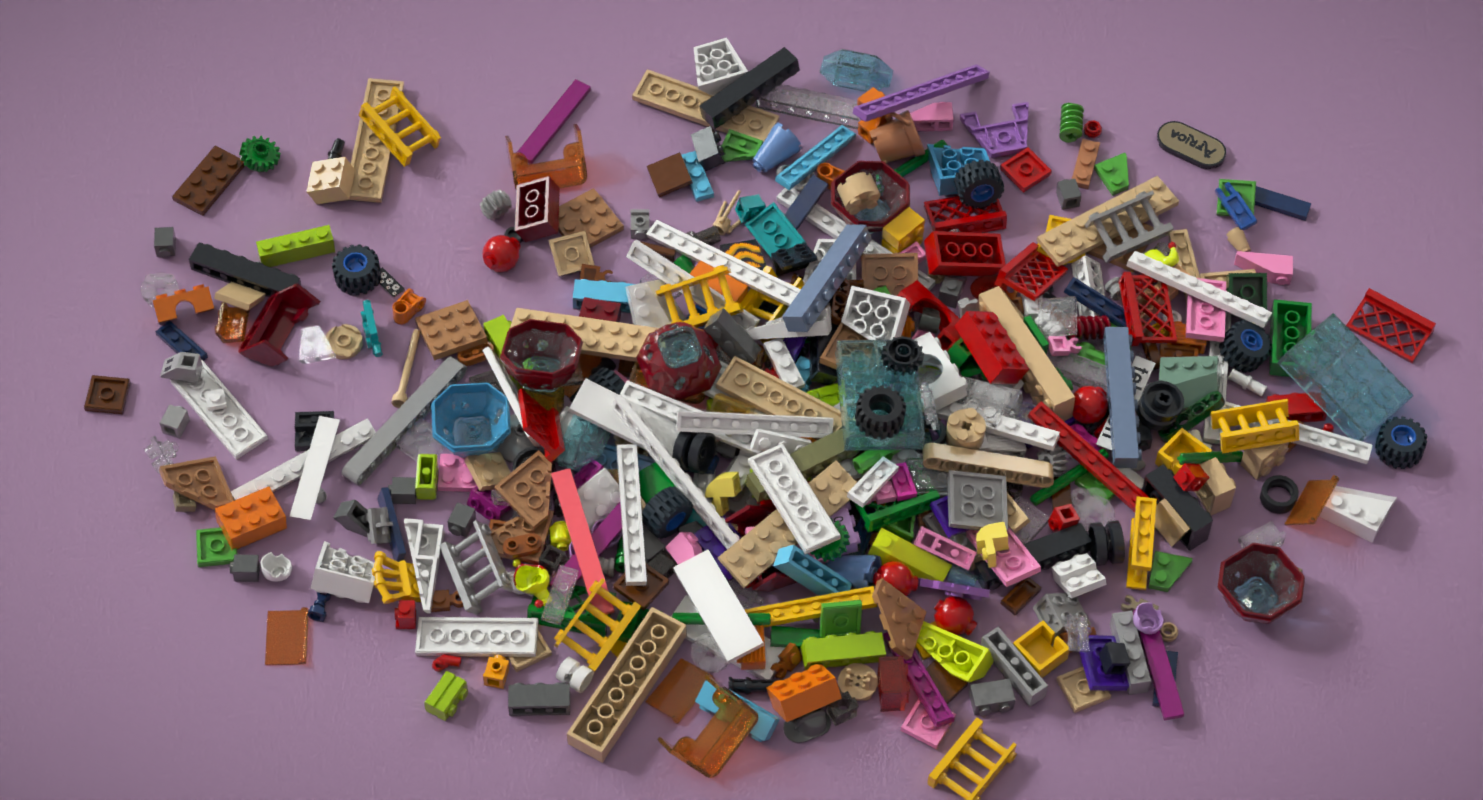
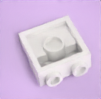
M1087 553L1083 555L1077 554L1072 559L1064 562L1059 561L1051 567L1053 580L1071 599L1107 585L1106 578L1097 570L1096 562Z

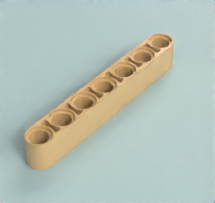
M927 443L923 446V465L928 469L945 472L954 470L1006 476V482L1047 488L1054 484L1053 466L1049 462L938 443Z

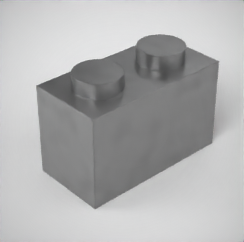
M1010 678L970 685L969 697L974 715L986 716L992 712L1000 711L1004 713L1014 709L1015 697Z

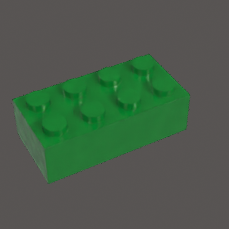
M1274 299L1271 308L1272 315L1270 317V341L1272 342L1270 347H1272V351L1269 356V375L1307 379L1311 367L1312 303Z

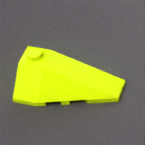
M881 528L868 555L880 556L882 565L890 561L902 562L910 568L914 576L943 582L952 564L884 528Z
M923 621L917 643L952 676L970 683L986 675L994 662L988 648Z

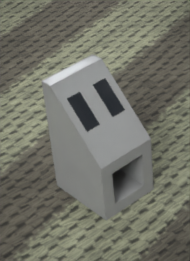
M180 352L165 359L160 377L199 382L203 367L200 354Z

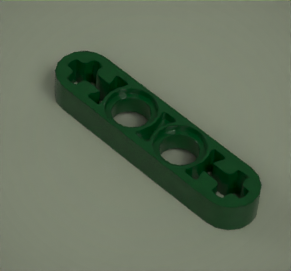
M1213 391L1181 412L1172 427L1167 430L1158 431L1161 440L1167 443L1181 428L1189 431L1208 418L1212 411L1221 409L1225 404L1221 392ZM1204 409L1201 413L1195 414L1198 410ZM1188 420L1185 424L1179 425L1182 421Z

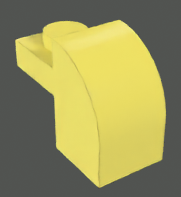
M739 472L721 473L706 488L705 498L713 497L712 504L715 506L719 516H723L729 510L728 497H735L741 491Z
M1005 522L986 525L977 533V554H982L983 560H987L989 568L997 567L996 551L1009 549Z

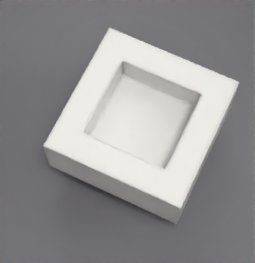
M224 388L204 392L208 412L227 408Z

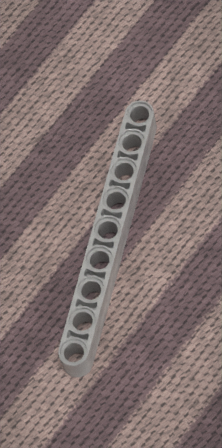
M452 356L448 357L346 463L342 470V475L354 484L361 485L432 410L431 403L450 385L457 384L463 378L467 371V366Z

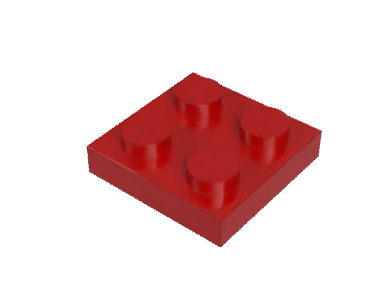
M1029 147L1000 165V170L1023 193L1049 177L1052 173V170Z

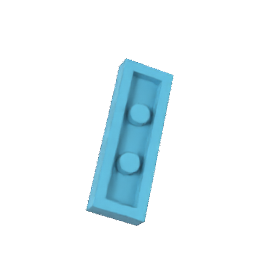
M696 151L682 154L693 182L689 186L696 202L713 198L714 192L703 167L698 161Z

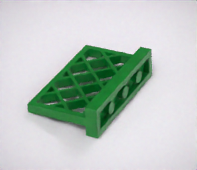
M917 465L909 467L908 470L910 474L915 472L918 477L917 481L913 480L915 489L917 487L926 489V494L917 493V497L907 501H897L896 498V501H893V506L885 507L881 504L877 505L872 502L869 505H865L876 509L874 513L869 515L864 510L865 506L862 508L853 502L865 521V528L868 533L931 510L929 506L931 502L940 498L937 490L933 491Z
M575 585L570 590L572 594L563 597L552 588L549 591L550 595L556 594L560 600L541 608L535 606L536 600L539 599L533 595L532 602L528 606L527 618H538L539 625L565 630L576 615L574 611L580 609L585 602L579 596L588 594L586 587ZM609 592L616 597L617 593ZM576 598L579 604L571 607L567 601ZM564 604L567 609L563 611L555 607ZM585 610L586 613L581 614L578 619L602 637H605L607 625ZM572 626L569 630L573 632L583 633L575 626Z

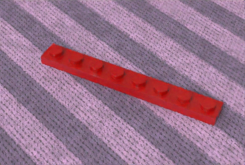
M1042 401L1029 412L1027 417L1037 426L1060 432L1057 444L1131 510L1135 512L1137 496L1150 498Z

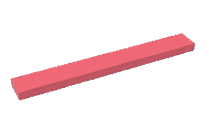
M569 468L553 472L551 477L589 596L591 594L589 588L594 581L599 582L602 578L604 580L605 578L572 472ZM604 581L601 587L608 591L606 581ZM597 593L590 601L593 606L606 615L615 611L613 605Z

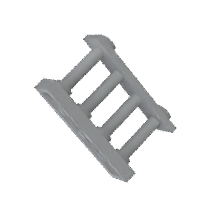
M1153 190L1148 193L1143 191L1130 201L1100 214L1095 212L1088 217L1089 220L1085 224L1086 228L1095 225L1107 246V251L1103 255L1106 263L1164 238L1174 229L1171 222L1165 225L1161 223L1150 205L1149 200L1154 195ZM1142 204L1154 225V230L1148 232V230L1144 229L1133 207ZM1124 211L1127 212L1139 233L1138 237L1134 239L1129 237L1117 214ZM1111 218L1123 240L1122 244L1118 246L1113 244L1101 221Z
M475 520L473 524L476 532L457 545L445 541L439 546L465 610L477 615L483 611L480 606L482 599L499 588L511 592L513 587L511 585L512 579L506 573L491 537L490 527ZM480 539L483 548L462 561L460 557L461 551ZM487 555L490 564L469 578L467 568ZM491 572H494L497 580L476 594L473 588L474 584Z

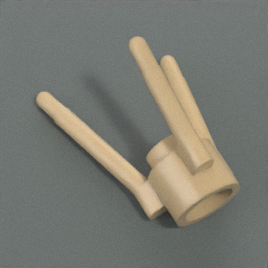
M740 190L737 191L722 216L727 201L723 202L718 216L712 225L713 230L719 235L730 234L733 229L741 224L739 219L731 226V220L727 217L741 193Z

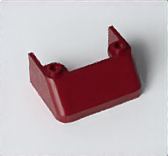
M298 283L273 294L264 304L238 352L246 358L271 367L278 366L280 363L287 361L289 357L280 349L295 323L303 322L309 315L308 310L319 305L321 301Z
M747 505L727 517L725 521L726 523L737 524L738 532L743 537L746 535V527L757 526L774 512L776 508ZM771 566L759 576L758 583L751 586V588L755 591L771 592L798 582L774 566Z

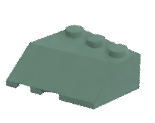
M1218 356L1161 357L1159 381H1167L1177 386L1184 397L1183 409L1188 408L1209 393L1219 391L1221 368Z

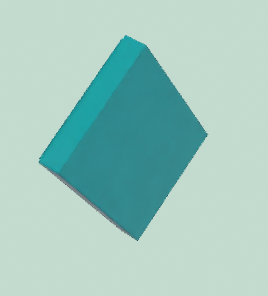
M774 202L745 224L770 258L771 253L779 249H788L796 244L806 243Z

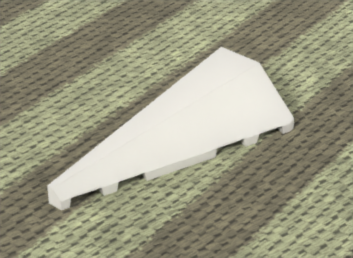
M826 305L808 332H788L783 317L768 321L763 326H751L749 329H745V331L753 340L828 335L832 330L830 305Z
M404 519L423 611L431 613L441 557L439 545L443 543L445 534L444 525L424 524L423 520Z

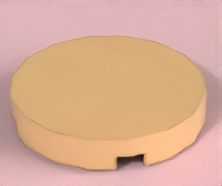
M348 324L331 328L325 337L326 350L331 356L338 359H349L356 356L363 346V338L360 331Z

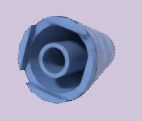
M776 123L753 158V167L758 172L766 173L802 149V147H799L801 143L789 129L786 131L782 129L783 124Z
M841 555V558L837 557L834 561L829 560L825 563V566L852 583L851 586L856 589L874 586L875 589L873 576L882 566L880 556Z

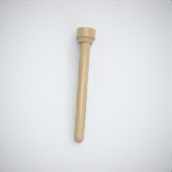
M415 329L412 333L399 389L392 397L391 404L396 408H400L408 400L406 389L420 337L418 329Z

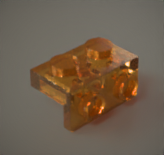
M221 302L215 334L222 343L244 341L250 310L229 307L227 303Z

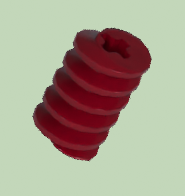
M1098 315L1094 317L1073 316L1069 323L1070 339L1075 338V334L1078 340L1082 339V334L1085 340H1088L1089 336L1093 340L1096 339V336L1099 339H1103L1105 327H1111L1109 318L1105 315L1101 317Z

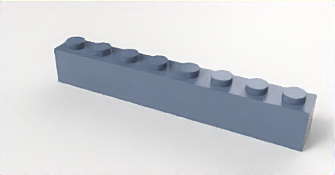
M866 225L845 226L782 317L788 332H808L871 242V234Z
M1105 327L1103 342L1113 465L1116 468H1137L1138 461L1142 459V451L1138 449L1140 432H1137L1136 427H1139V416H1135L1138 402L1137 399H1134L1136 383L1132 381V378L1135 377V367H1131V362H1133L1134 358L1133 351H1130L1132 334H1129L1128 327Z

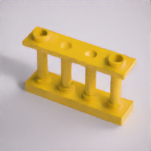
M396 86L392 87L390 99L380 105L371 107L368 102L361 105L360 118L404 167L410 164L413 152L430 143L434 149L438 148L441 139L438 131L431 127L406 99L404 93L399 91ZM394 104L401 110V112L387 120H383L378 115ZM407 117L412 125L399 133H394L390 126ZM417 130L424 136V138L410 146H406L401 141V139Z
M720 265L713 268L714 271L674 285L665 284L660 286V290L655 292L660 297L665 296L672 319L671 324L685 322L699 328L706 325L710 316L723 308L731 316L744 312L742 305L733 301L725 275L732 273L731 269ZM717 277L726 302L724 304L725 307L720 309L715 307L707 282ZM697 284L701 285L708 308L707 313L702 315L697 313L689 288ZM680 290L683 291L690 313L689 319L685 321L679 319L672 293ZM682 329L669 335L675 336L687 331Z
M766 266L763 269L764 272L778 278L771 267ZM798 277L796 282L791 285L802 289L805 283ZM752 288L740 303L747 312L768 321L782 318L789 307ZM763 301L779 306L774 314L758 309ZM771 338V339H760V340H761L762 344L764 345L765 342L774 340L775 338Z
M1287 399L1211 412L1212 429L1221 428L1223 432L1220 433L1222 453L1299 441L1298 421L1288 422L1286 418L1289 417ZM1279 419L1280 423L1269 425L1267 420ZM1259 422L1261 425L1260 427L1250 428L1248 424ZM1240 425L1242 430L1230 431L1229 427Z
M1138 496L1136 498L1135 518L1131 519L1126 588L1146 590L1147 571H1151L1157 501L1155 498Z
M603 578L599 582L594 581L589 588V591H591L589 597L564 631L560 629L554 637L556 640L555 647H558L561 642L585 658L589 664L588 668L594 672L641 607L636 602L632 605H626L601 586L605 581ZM596 593L622 611L621 614L624 617L620 622L618 620L614 621L589 603ZM584 609L610 627L612 633L609 638L606 636L602 637L578 619ZM572 626H575L599 644L598 646L601 649L597 654L594 652L590 653L566 635Z
M976 717L929 774L927 784L935 788L938 783H943L966 800H981L980 796L1007 763H1012L1015 759L1017 744L1013 742L1008 749L1004 748L983 733V721ZM974 739L976 741L980 740L1002 755L996 764L971 748V743ZM962 754L969 755L990 770L984 779L959 762ZM950 769H956L978 786L971 794L948 778L946 773Z

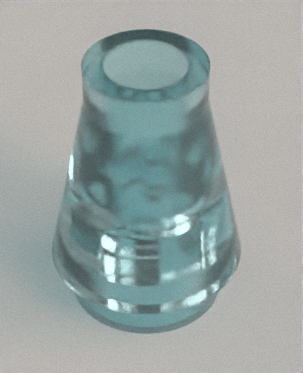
M952 565L947 580L954 584L974 587L978 576L971 574L958 565L957 567Z

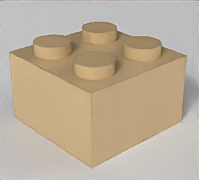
M346 157L312 162L307 193L316 204L349 200L355 173L354 167Z
M1289 442L1244 450L1240 465L1256 480L1261 476L1265 477L1274 466H1280L1285 461Z
M1216 457L1199 464L1210 478L1199 491L1194 492L1210 515H1214L1230 508L1236 484L1227 475L1225 466Z

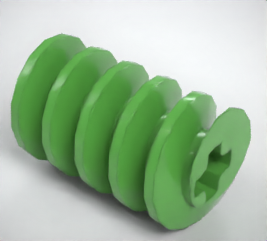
M1069 102L1061 106L1059 137L1062 141L1072 143L1082 136L1083 106Z

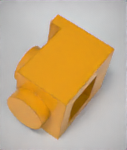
M502 655L489 657L485 673L483 674L484 685L504 689L509 672V660H506Z

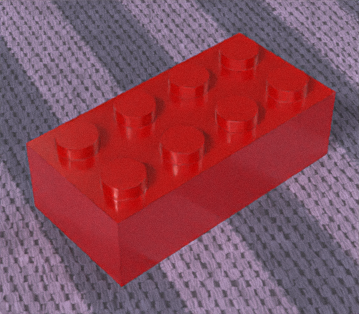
M933 231L924 240L930 275L997 277L1000 269L1006 265L1000 234Z
M966 311L954 326L990 384H1017L1029 371L1025 359L1016 349V345L1011 341L1006 329L1003 328L994 312Z

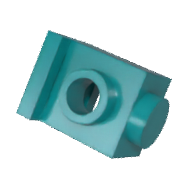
M759 194L740 197L735 211L741 223H745L747 219H752L766 208V204L762 201Z

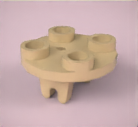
M853 663L846 666L840 672L838 687L843 697L854 701H867L876 692L878 677L869 666L862 663Z

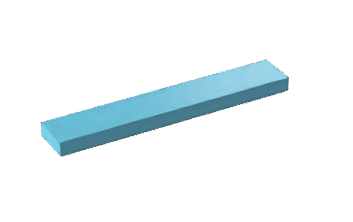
M841 125L778 174L775 181L786 189L791 190L814 172L819 164L825 163L856 138V133Z

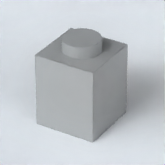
M169 404L160 421L162 433L180 439L190 421L188 411L181 406Z

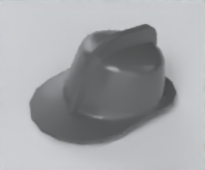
M819 708L789 722L785 721L783 727L784 734L793 742H807L827 733L831 726V720L829 715Z

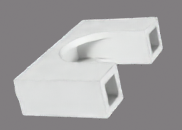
M928 332L914 339V341H918L919 346L923 347L924 359L922 366L930 365L942 371L941 376L935 382L915 391L916 398L924 408L925 415L927 416L966 397L968 384L964 377L959 376L957 366L954 363L951 364L947 351L941 349V344L937 337L934 338Z

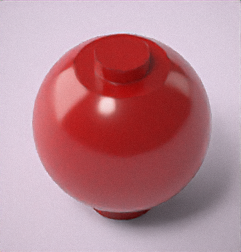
M497 235L490 238L485 243L482 251L485 265L495 272H507L514 268L520 257L519 250L521 245L519 241L514 237L510 238L505 235Z
M1083 386L1073 393L1075 396L1073 417L1083 424L1096 423L1105 416L1108 409L1107 393L1103 388Z
M890 561L883 564L873 576V584L875 586L877 581L883 578L905 596H908L911 591H916L918 587V577L913 575L907 565L898 561Z
M951 596L947 597L944 601L940 599L934 607V610H936L934 619L937 627L959 636L965 633L969 636L978 624L973 620L974 611L972 606L964 598Z

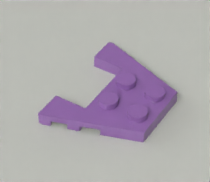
M1028 102L1012 104V111L1016 120L981 126L976 111L960 114V121L982 148H985L991 158L1016 154L1027 148Z
M918 578V586L945 590V595L982 600V597L989 598L990 590Z

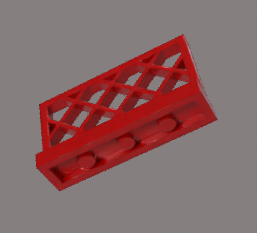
M959 196L924 202V208L933 231L984 233L1006 229L1007 214L1003 211L999 199H997V202L991 203L984 211L979 208L973 209L971 206L966 207L965 204H962ZM954 203L958 206L954 209L948 205ZM936 206L940 209L936 212L931 210L930 207ZM963 207L969 211L965 214L959 210ZM991 209L997 211L994 213H988ZM945 210L951 214L947 217L941 213ZM973 212L980 214L976 216H970ZM955 215L962 217L958 219H952ZM937 218L944 220L941 222H935Z
M1032 242L1000 269L994 285L1001 288L1006 284L1029 299L1036 301L1067 274L1068 268L1063 265L1057 267L1051 258L1038 252L1039 245Z
M1123 272L1119 280V287L1126 325L1129 334H1132V346H1138L1139 343H1176L1177 335L1167 284L1161 282V289L1158 290L1151 283L1161 281L1147 275H1132L1131 272ZM1134 281H1139L1145 286L1140 290L1135 286ZM1146 288L1155 293L1152 298L1144 293ZM1139 296L1148 301L1145 306L1138 302L1137 298ZM1157 296L1164 300L1165 304L1163 306L1154 301ZM1149 304L1158 309L1155 314L1147 309ZM1142 312L1151 318L1148 322L1141 318L1140 314ZM1160 312L1167 316L1168 320L1166 322L1157 317ZM1153 320L1161 325L1158 331L1150 325ZM1147 328L1154 335L1152 337H1144L1143 330ZM1165 328L1170 332L1171 337H1165L1160 332Z
M1369 288L1347 323L1346 328L1413 363L1428 338L1434 332L1436 323ZM1368 304L1373 307L1374 312L1364 314V305ZM1386 314L1390 317L1391 321L1381 323L1379 315ZM1376 316L1378 324L1368 326L1366 318ZM1363 319L1365 327L1357 328L1352 324L1355 320ZM1403 323L1406 325L1407 330L1398 332L1395 324ZM1392 325L1394 333L1385 335L1382 327ZM1379 328L1382 336L1374 337L1370 334L1369 330ZM1420 332L1425 336L1422 340L1414 341L1412 333ZM1409 334L1411 342L1401 344L1399 336ZM1396 337L1398 345L1391 346L1387 344L1386 339ZM1413 346V355L1409 356L1404 353L1403 348Z
M521 388L517 392L523 430L544 448L545 458L552 462L565 451L559 411L554 407L548 411Z

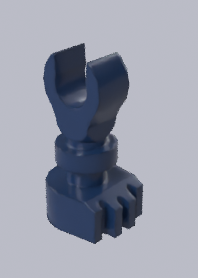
M317 592V600L310 606L307 613L310 619L324 622L327 616L325 603L330 600L331 594L321 595V593Z

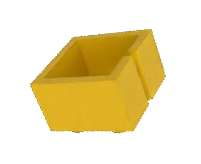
M908 207L883 227L881 246L892 253H900L916 241L921 245L925 230V219Z
M1181 428L1158 451L1155 464L1158 467L1164 464L1175 475L1183 466L1177 460L1180 453L1212 452V450Z
M1043 620L1013 642V645L1041 678L1066 661L1070 651V647L1059 636H1056L1054 639L1055 632Z

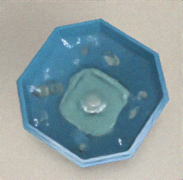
M489 383L450 385L431 403L432 437L451 451L453 455L465 458L469 455H481L496 451L511 433L509 401L503 393Z

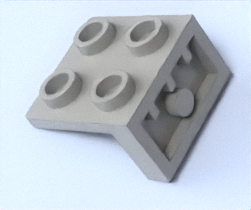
M1066 593L1045 594L1033 607L1039 621L1043 620L1055 632L1054 639L1056 636H1060L1059 634L1063 633L1067 628H1074L1076 626L1084 628L1091 625L1078 597L1071 599Z

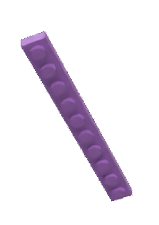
M976 64L855 106L853 114L862 121H870L988 79L990 72Z

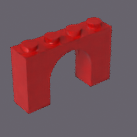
M918 280L899 292L897 296L906 298L910 303L908 314L913 311L923 313L924 307L934 308L940 312V333L937 338L940 341L941 349L948 352L953 344L961 338L954 327L960 318Z

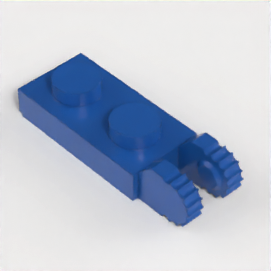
M1229 182L1225 183V188L1230 196L1226 197L1219 187L1215 189V193L1240 230L1244 231L1257 223V219L1247 204Z

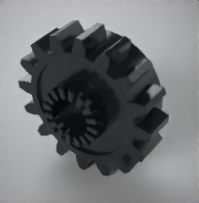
M893 337L891 341L887 340L886 346L882 348V365H888L887 371L894 370V375H897L898 372H901L902 376L905 375V372L912 375L913 370L918 372L919 366L922 367L923 347L919 346L918 341H914L911 337Z

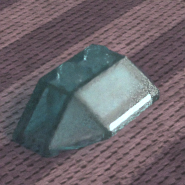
M840 49L824 56L820 68V73L832 85L864 92L873 87L877 90L889 87L894 71L878 56Z
M574 414L563 437L565 451L559 455L558 465L577 471L581 466L599 458L611 432Z

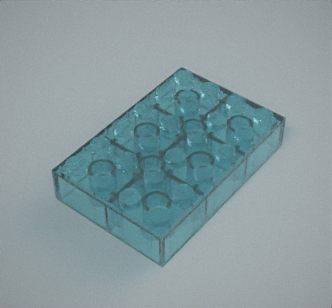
M1334 313L1288 350L1277 362L1349 438L1362 442L1414 396Z
M837 340L835 359L844 451L923 449L925 429L918 372L913 370L912 375L905 372V375L902 376L901 372L894 375V370L887 371L888 365L883 366V360H881L882 348L886 346L887 340ZM880 385L884 386V388L891 387L892 391L897 390L899 396H903L904 402H906L903 427L892 438L887 436L884 440H881L880 437L872 439L873 436H866L865 432H861L859 426H856L855 411L859 395L864 393L865 389L871 390L872 386L877 388ZM883 410L873 411L875 414L878 415H888V413Z

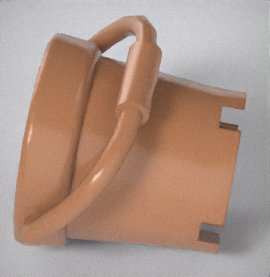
M909 110L900 114L895 112L886 114L885 119L887 123L869 131L880 160L886 164L913 155L916 157L925 155V150Z

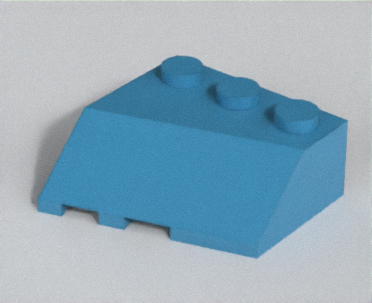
M927 144L930 170L939 196L958 194L954 179L956 178V173L959 172L961 167H965V164H970L975 160L976 162L979 160H984V162L986 160L990 161L985 148L962 147L961 149H951V146L944 145V148L934 147V144Z

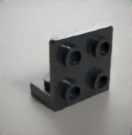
M799 243L794 245V247L779 249L771 253L773 269L777 276L806 268L810 262L818 260L816 254L806 243Z

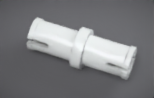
M1234 368L1228 377L1229 380L1243 386L1242 389H1248L1261 397L1267 388L1266 385L1252 379V376H1246Z

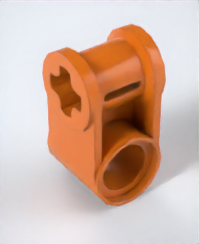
M821 163L817 167L816 177L828 183L829 187L827 189L831 190V182L841 175L844 170L836 168L829 163Z
M411 288L407 289L392 306L394 321L401 325L408 323L424 307L426 298L418 296Z

